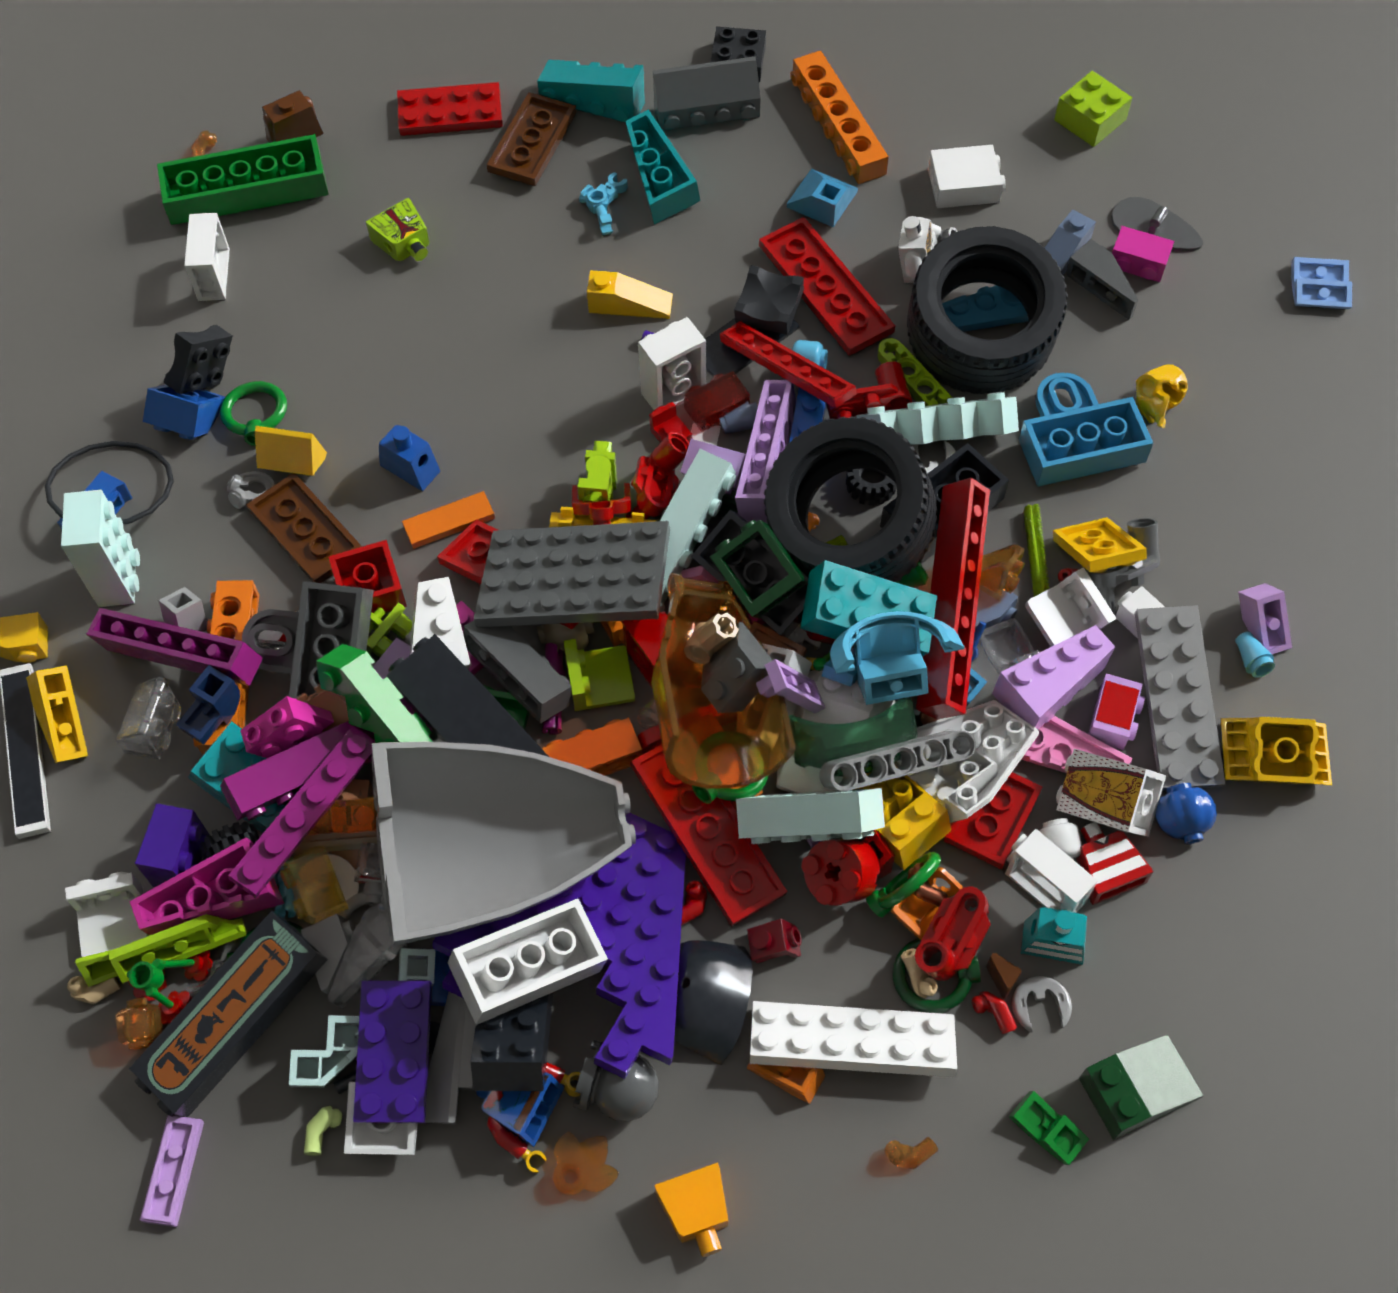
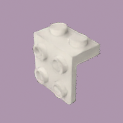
M1084 567L1071 574L1058 585L1031 598L1025 603L1027 611L1050 647L1095 625L1101 630L1117 619Z
M116 872L109 875V878L96 881L90 879L77 882L75 886L65 888L66 900L77 911L82 957L113 950L148 936V934L139 929L129 902L143 894L142 885L132 872Z

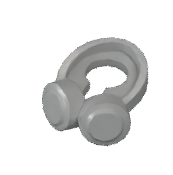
M256 471L240 475L234 474L227 484L230 503L237 509L245 507L246 503H249L262 493L257 494L250 490L244 491L240 487H248L249 484L258 482L264 485L265 491L274 486L273 479L263 472Z

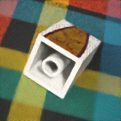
M1074 749L1073 754L1068 757L1065 764V772L1067 774L1064 785L1060 786L1056 795V802L1058 803L1056 810L1126 832L1149 837L1166 775Z

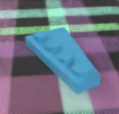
M997 285L990 288L985 286L970 296L962 295L942 303L950 321L963 332L1029 321L1026 310L1018 298L1008 290Z

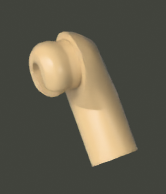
M908 949L901 954V958L908 970L914 992L922 998L933 996L937 992V982L918 967L915 961L916 949Z
M75 976L67 984L71 997L89 1004H96L121 988L116 977L88 987L82 976Z

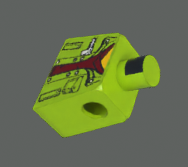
M409 198L365 221L370 240L396 261H402L409 256H412L416 261H422L426 258L428 254L426 247L430 243L427 228Z

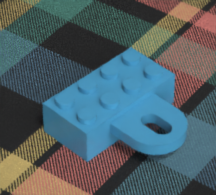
M1055 373L1046 377L1040 383L1035 399L1040 417L1024 420L1019 436V443L1037 487L1146 463L1153 446V441L1133 397L1098 404L1095 394L1087 381L1071 373ZM1055 390H1066L1074 406L1064 407L1061 405Z

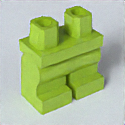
M595 441L593 450H586L587 478H579V500H613V490L617 488L615 452H612L611 442Z

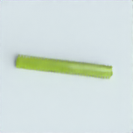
M1028 504L1024 507L1023 513L1030 558V573L1032 574V589L1034 590L1033 596L1035 597L1048 590L1050 584L1048 583L1049 580H1047L1049 577H1046L1048 576V571L1046 570L1048 568L1046 567L1047 564H1045L1047 561H1045L1046 555L1044 553L1046 552L1044 551L1045 548H1043L1045 547L1043 545V532H1041L1043 529L1040 526L1042 525L1040 523V507H1038V504Z

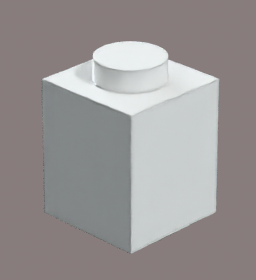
M1141 586L1134 593L1128 591L1121 597L1117 603L1119 609L1115 617L1138 638L1135 611L1137 609L1160 608L1164 606Z

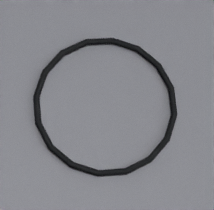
M109 441L91 444L68 454L52 468L45 483L47 503L59 517L63 518L62 510L53 502L50 486L57 471L72 458L90 450L112 446L137 448L154 455L165 466L168 483L163 495L149 509L130 518L121 519L123 525L130 524L152 514L168 498L174 483L171 465L158 451L139 443Z

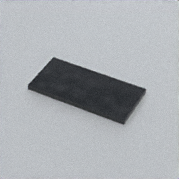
M735 318L705 338L706 371L720 384H723L753 362V360L725 345L720 340V333L736 324ZM793 319L788 335L756 327L752 328L780 343L798 330L800 325Z

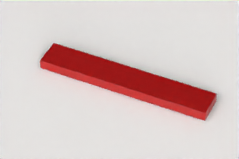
M741 321L720 333V340L725 345L834 408H837L857 394L855 385Z

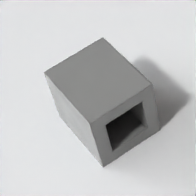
M186 587L159 600L164 623L201 632L207 629L202 600Z

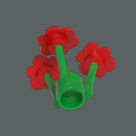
M210 950L187 959H155L152 963L145 961L136 963L127 972L129 985L134 988L133 995L136 998L144 996L148 1001L157 1000L160 1002L157 1008L158 1013L161 1015L159 1021L163 1025L170 1024L189 1003L192 996L187 991L180 993L172 991L168 998L162 995L160 990H164L167 987V981L164 979V968L182 967L185 969L184 974L187 979L194 978L199 982L204 981L208 976V970L213 967V961L209 958Z

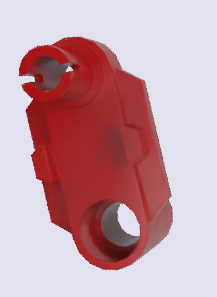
M895 361L883 363L875 370L877 386L856 389L857 394L837 408L826 403L829 418L839 419L840 417L849 418L850 416L857 418L856 415L868 413L867 408L885 406V411L908 408L907 403H912V398L902 365Z
M674 431L669 432L649 456H641L638 459L635 476L631 480V485L637 492V505L625 518H632V512L644 513V519L648 520L650 516L657 517L667 509L678 489L679 479L675 475V469L685 459L690 443L682 434Z
M972 886L964 887L954 897L942 900L915 952V961L918 967L931 978L938 981H946L952 978L956 971L968 969L991 925L988 918V900L982 891ZM970 907H972V908L977 907L976 910H974V911H971V910H970ZM941 952V962L936 966H929L928 963L932 955Z

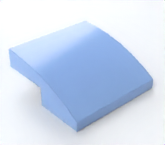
M1294 257L1292 259L1291 280L1295 306L1335 309L1352 308V282L1349 281V260Z

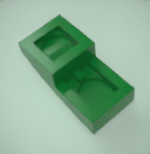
M1029 1091L1009 1115V1118L1029 1137L1065 1165H1070L1089 1140L1065 1114L1059 1115L1035 1091Z

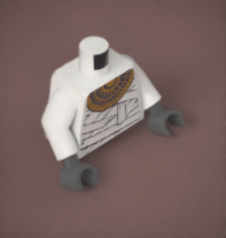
M910 216L903 221L898 251L904 283H914L919 265L922 264V260L927 256V253L937 244V238L940 243L942 239L958 232L954 227L941 231V227L931 223L930 219Z

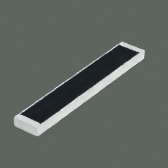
M30 663L0 670L15 835L18 839L51 832L40 725L33 708L26 677L34 672Z

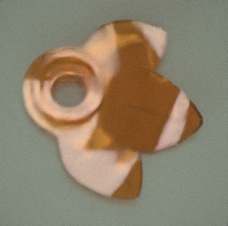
M567 1131L556 1143L554 1154L558 1165L554 1170L553 1181L558 1191L562 1194L576 1195L583 1190L600 1192L616 1181L619 1172L614 1167L604 1164L608 1154L606 1136L591 1137L579 1143L577 1138ZM569 1172H574L578 1176L577 1180L572 1184L564 1180L565 1175Z

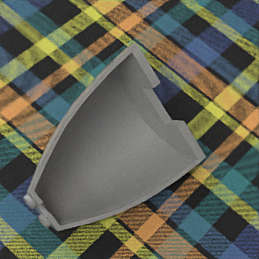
M428 741L372 743V772H375L373 774L374 809L377 811V847L384 907L388 909L387 927L392 945L449 935L511 917L554 898L600 870L632 847V844L636 843L634 825H629L625 817V813H630V798L628 793H623L622 782L581 766L533 752L486 744Z

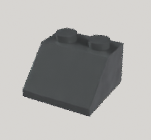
M739 622L736 625L739 630L735 638L713 653L710 661L703 665L701 690L718 713L742 712L759 692L756 683L768 676L765 664L773 661L743 622Z

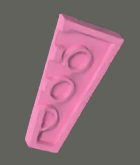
M1054 716L1049 722L1044 723L1038 729L1039 735L1021 760L1066 773L1065 764L1068 757L1073 754L1074 749L1130 764L1133 758Z

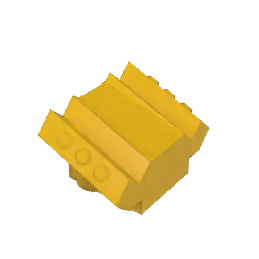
M1277 717L1220 718L1225 780L1332 785L1326 724L1317 723L1314 719Z

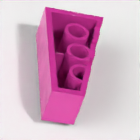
M247 837L129 901L139 929L148 935H153L205 914L229 920L285 903L274 877L257 898H254L229 880L228 875L255 844Z

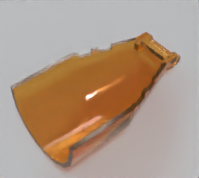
M671 573L667 582L670 606L651 681L664 758L669 771L685 784L706 789L734 788L757 782L776 772L796 750L785 698L778 694L766 698L758 692L742 712H717L701 690L704 664L691 661L686 657L684 648L697 624L707 622L716 614L728 613L735 618L736 625L739 622H743L749 630L751 624L736 601L733 589L727 581L721 580L718 583L687 579L683 578L681 574Z

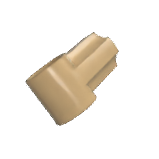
M728 613L716 614L707 622L698 623L684 648L686 657L695 663L707 664L713 653L735 638L739 630L735 624V618Z

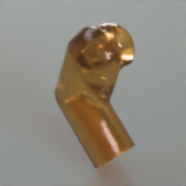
M208 130L200 132L191 146L192 157L205 155L206 146L214 147L215 143H217L216 134L209 133Z
M926 1137L915 1147L900 1144L899 1141L893 1140L886 1145L884 1151L889 1161L895 1166L916 1169L939 1150L930 1137Z

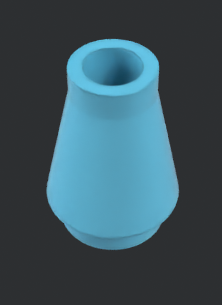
M1244 632L1235 639L1247 673L1252 674L1255 678H1259L1269 674L1274 669V656L1251 632Z

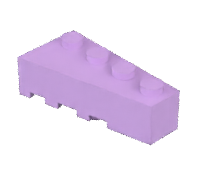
M1095 625L1001 671L992 694L1001 705L1039 729L1044 723L1049 722L1063 705L1066 706L1079 690L1085 688L1105 669L1115 646Z

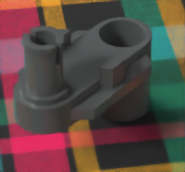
M1139 518L1127 523V533L1146 547L1147 559L1137 561L1131 566L1108 568L1107 571L1102 573H1090L1088 571L1089 577L1112 612H1116L1114 588L1117 585L1131 580L1132 586H1140L1144 584V573L1158 568L1160 565L1158 521L1155 519Z

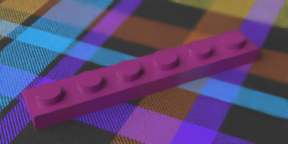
M352 726L228 875L229 880L254 898H257L372 757V743H375V740L355 726Z

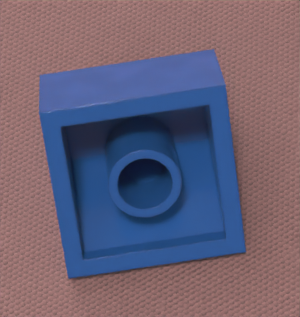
M166 384L148 388L143 422L153 425L155 430L163 432L174 431L179 433L178 436L181 438L194 440L196 437L207 434L220 413V407L225 396L202 389L179 394Z

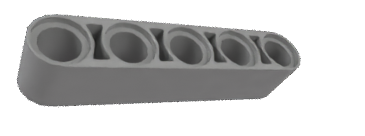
M943 731L829 761L821 767L819 778L825 788L849 791L966 760L973 755L976 749V742L969 732ZM955 738L959 740L957 752L953 750L952 745ZM926 745H928L931 750V754L928 760H926L923 755V751ZM899 752L902 762L897 768L894 764V757ZM868 760L871 761L873 766L869 776L864 772V766ZM838 768L843 772V778L839 784L834 780V773Z

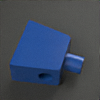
M395 425L380 441V466L422 492L440 473V468L428 442L410 432L407 427Z

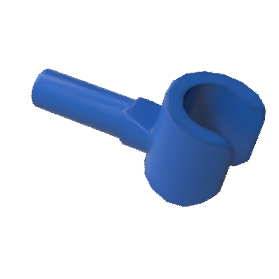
M982 621L979 622L974 633L972 661L978 658L979 650L977 645L987 625Z

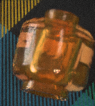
M147 998L126 1001L127 1007L116 1013L118 1040L121 1044L128 1045V1050L148 1048L163 1031L160 1008L158 1005L148 1004Z

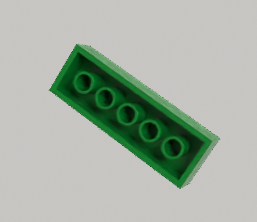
M315 134L157 164L162 203L171 225L189 222V214L217 213L218 216L329 195Z

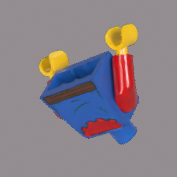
M548 1062L546 1063L544 1091H476L478 1097L485 1099L482 1104V1111L489 1116L487 1126L496 1143L515 1158H523L526 1161L527 1169L532 1173H539V1171L530 1166V1158L540 1156L546 1162V1157L540 1151L531 1152L527 1148L528 1145L534 1147L564 1090L561 1084L565 1085V1091L568 1095L577 1097L581 1094L575 1092L576 1088L570 1085L572 1080H579L580 1072H572L570 1075H567L564 1069Z

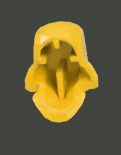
M1167 364L1146 372L1136 380L1135 403L1139 412L1149 423L1153 424L1156 422L1158 427L1165 428L1166 419L1164 417L1166 411L1176 407L1185 397L1188 384L1182 369Z

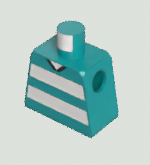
M1038 908L1024 921L1020 954L1083 965L1087 916L1067 910Z

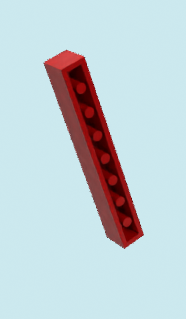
M973 478L944 485L942 489L930 593L937 595L934 619L952 627L962 641L964 649L945 653L939 640L932 634L929 653L922 657L927 666L929 693L917 696L916 709L936 720L966 714L990 490Z

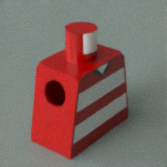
M1097 822L1090 823L1081 829V833L1087 843L1081 846V854L1076 857V861L1098 880L1089 896L1092 905L1148 882L1153 874V870L1124 832L1116 831L1105 836Z

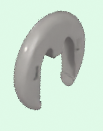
M1045 976L1028 978L1021 982L1013 993L1012 1010L1019 1024L1032 1032V1024L1029 1020L1026 1003L1029 994H1032L1037 1002L1044 1001L1045 992L1050 993L1057 1004L1061 1027L1064 1028L1070 1020L1072 1013L1070 996L1067 990L1052 978Z

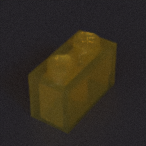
M315 846L289 857L283 864L284 870L280 871L281 878L286 888H292L296 900L292 901V905L299 920L304 919L305 922L313 925L349 909L325 847Z

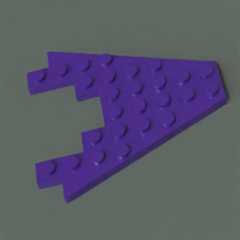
M632 813L625 815L629 825H634L636 843L632 844V847L591 876L554 898L511 917L449 935L435 937L433 940V949L450 957L455 948L579 899L608 958L604 965L609 968L596 988V995L623 1007L622 1012L597 1052L594 1064L623 1079L628 1075L640 1052L669 1066L673 1060L686 859L685 852L671 831ZM450 969L442 981V988L463 998Z

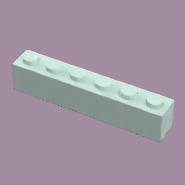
M699 449L660 521H668L670 526L660 613L664 611V602L668 595H672L676 590L681 571L690 565L693 559L691 556L698 542L701 543L705 538L708 530L707 524L711 517H715L720 511L723 495L726 491L731 490L736 480V472L730 462L702 449Z

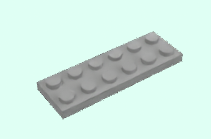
M1198 605L1137 609L1134 614L1157 773L1166 775L1162 791H1166L1168 787L1180 783H1191L1192 788L1223 787L1225 785Z

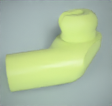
M331 1106L323 1107L308 1122L305 1135V1155H321L323 1133L329 1126L335 1128L341 1124L342 1112L339 1109H332Z

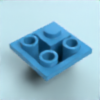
M811 169L788 201L787 208L834 227L858 192V188Z

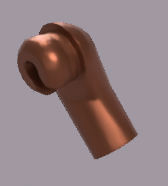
M916 863L913 868H910L907 878L910 879L924 863ZM928 881L914 892L917 898L937 907L940 906L943 899L947 898L946 892L930 886Z

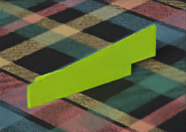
M205 914L119 948L78 958L75 960V963L88 987L117 976L124 983L129 981L127 972L140 961L152 963L155 959H187L246 936L245 925L242 918L227 920Z

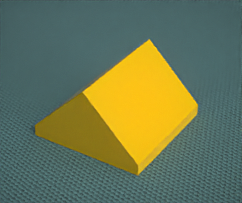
M256 426L257 468L313 476L326 458L327 452L312 433Z

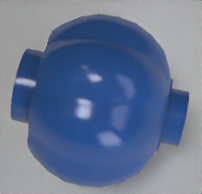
M1180 783L1166 789L1167 794L1159 799L1156 807L1155 816L1159 827L1168 836L1183 839L1185 844L1203 841V834L1211 829L1216 821L1217 811L1212 797L1199 787L1192 788L1191 783Z

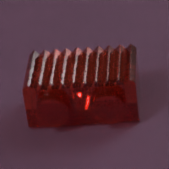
M734 371L725 375L720 373L702 386L695 385L684 394V409L699 430L704 432L710 427L719 425V418L724 417V415L747 401L750 404V394Z

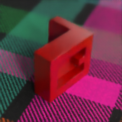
M673 402L659 406L649 414L650 431L660 443L672 431L682 434L689 442L693 439L690 430L677 416L676 405Z

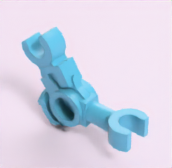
M616 172L608 176V181L605 185L600 184L596 189L588 184L579 196V202L586 203L588 209L593 214H597L602 235L613 233L611 227L612 218L607 213L609 203L618 197V193H623L628 188L626 178L621 182H617Z

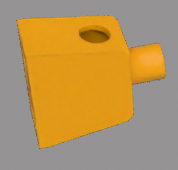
M718 1162L654 1185L656 1196L681 1243L696 1239L702 1257L713 1255L722 1250L716 1231L728 1226V1215Z

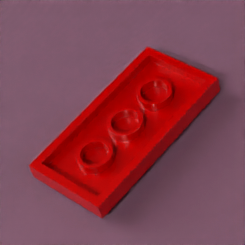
M499 82L397 90L400 136L503 127Z

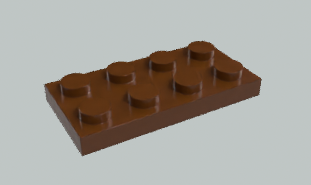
M528 92L488 161L487 171L536 186L576 115V105Z
M295 473L290 474L246 504L249 512L314 583H322L333 575L328 556L362 547Z

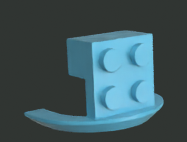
M896 611L876 614L851 626L834 641L830 651V658L836 674L855 670L853 664L854 657L851 652L854 644L858 685L866 705L929 693L927 666L920 653L919 628L933 634L939 640L945 653L963 650L964 645L956 631L946 623L918 613Z

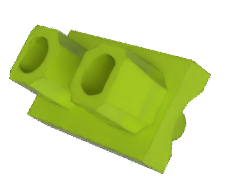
M399 602L384 621L381 618L386 612L382 608L378 607L374 613L371 612L369 632L372 629L375 632L368 639L367 652L369 655L372 652L379 657L383 655L392 644V641L386 637L390 630L402 639L406 638L412 630V621L403 614L406 608Z

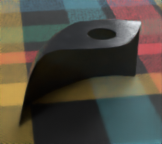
M691 940L680 944L674 1040L722 1065L733 1050L740 1036L747 1011L753 969L751 957L745 947L705 940ZM683 978H689V987L682 988Z

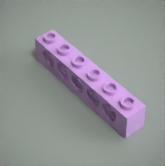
M788 380L764 381L735 496L738 514L747 522L761 520L767 523L764 511L766 509L764 505V491L767 489L766 480L769 478V472L773 468L774 461L777 460L780 452L789 443L796 407L794 385Z

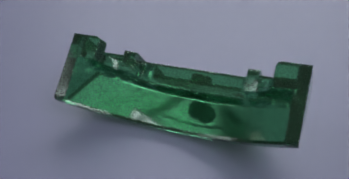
M911 697L899 699L890 708L874 717L852 723L824 724L804 720L793 715L787 716V742L795 764L803 768L812 766L821 769L825 763L835 759L918 738ZM899 752L894 757V763L901 759ZM870 760L865 763V773L872 772L873 766ZM838 768L834 776L843 777L842 770Z

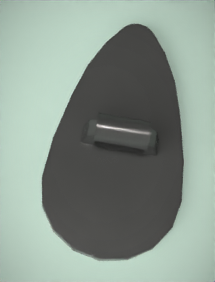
M1129 197L1121 200L1114 207L1111 218L1113 226L1118 232H1120L1122 226L1170 239L1174 241L1172 250L1195 251L1199 250L1203 245L1202 238L1190 224L1166 207L1150 199Z

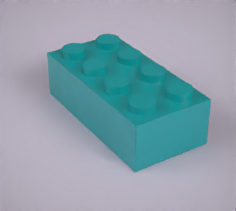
M824 560L809 573L800 629L837 639L844 631L857 622L880 613L903 611L934 618L937 595ZM919 628L920 653L923 657L929 653L932 634Z

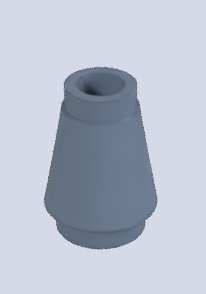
M747 401L724 415V417L719 418L724 434L753 429L758 409L756 402L749 404Z

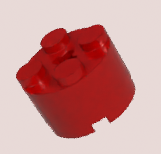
M842 837L817 843L809 851L808 855L803 858L801 865L807 887L816 900L823 905H842L867 898L874 892L877 884L875 885L877 874H880L878 856L868 843L858 839L843 840Z

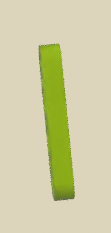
M887 338L879 344L878 360L881 364L889 361L896 362L897 360L902 365V368L911 367L914 369L915 373L905 375L910 395L916 402L924 401L925 406L945 404L948 403V398H953L900 341L894 338ZM927 385L933 391L929 394H923L917 388Z

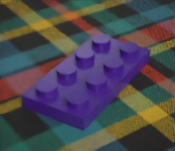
M362 981L353 1114L354 1123H425L432 995L431 981Z

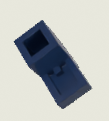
M210 665L207 666L189 688V691L196 700L176 724L179 730L203 745L222 722L228 725L240 701V690L234 680Z

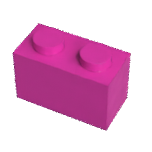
M1122 226L1112 254L1122 272L1160 282L1174 241Z

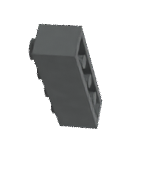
M474 621L464 626V639L467 650L540 724L570 705L571 685L568 679L563 675H559L551 667L549 661L544 656H540L531 647L529 641L525 637H521L512 626L476 627Z

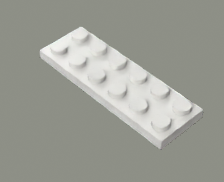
M753 1001L750 1064L956 1077L957 1056L954 1014Z

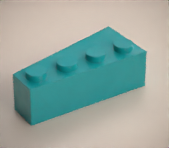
M548 60L537 80L539 95L576 105V109L621 122H625L640 114L645 104L643 65L625 68L624 64L614 63L612 67L601 66L600 62L580 65L578 61Z
M649 109L626 120L630 143L654 225L700 202L697 180Z

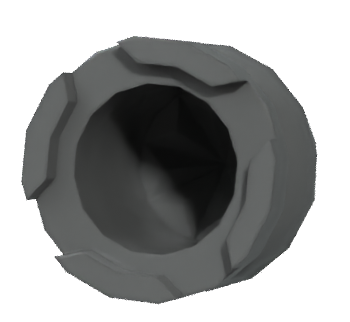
M594 1040L590 1049L596 1050L595 1054L591 1059L585 1058L575 1091L582 1094L581 1099H575L573 1107L587 1111L590 1105L595 1103L602 1114L615 1121L629 1122L641 1118L652 1109L658 1097L659 1081L656 1070L646 1058L638 1055L628 1075L623 1079L594 1064L595 1056L603 1042Z

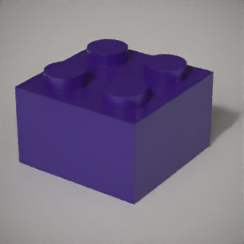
M156 803L135 865L152 887H157L200 863L202 858L199 850L200 843L210 834L194 810Z

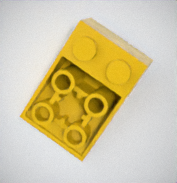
M872 763L864 768L867 776L872 772ZM908 775L857 788H882L885 827L875 830H877L895 855L894 862L903 870L951 831L948 810Z

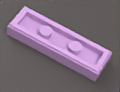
M167 1116L140 1216L141 1222L177 1227L204 1125L203 1120L181 1116Z

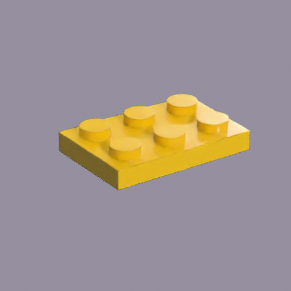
M1108 517L1053 530V541L1090 573H1102L1107 571L1108 568L1116 566H1131L1137 561L1147 559L1146 547Z

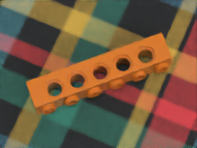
M822 51L793 59V71L790 72L791 81L795 87L799 88L804 103L809 104L814 119L822 125L825 137L832 141L837 156L842 157L848 174L850 176L853 175L858 184L886 175L889 156Z
M253 580L217 581L216 591L211 593L210 598L213 615L212 619H208L207 632L209 634L242 641L245 625L252 616L258 613L260 595ZM236 612V614L228 616L229 614ZM236 683L240 690V701L228 725L232 721L243 729L246 720L249 686ZM225 723L219 725L204 745L193 738L194 746L198 747L202 756L228 725Z

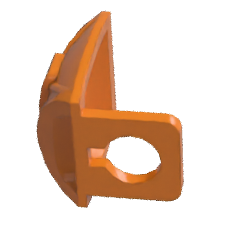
M938 867L927 880L930 886L946 892L947 898L954 896L963 888L942 867ZM936 878L945 880L951 888L938 887L935 884ZM913 893L899 904L893 906L891 912L904 927L922 940L939 907L917 898Z

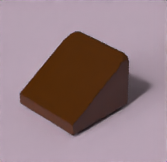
M992 953L986 968L1001 996L1006 999L1022 971L997 953Z

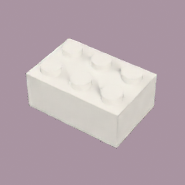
M688 317L678 322H672L666 328L654 334H649L638 342L641 394L653 410L670 402H673L678 407L706 392V340Z

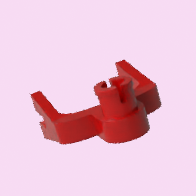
M624 483V498L608 501L578 500V485H572L571 503L574 515H589L590 519L593 520V525L611 524L614 514L631 512L630 483Z

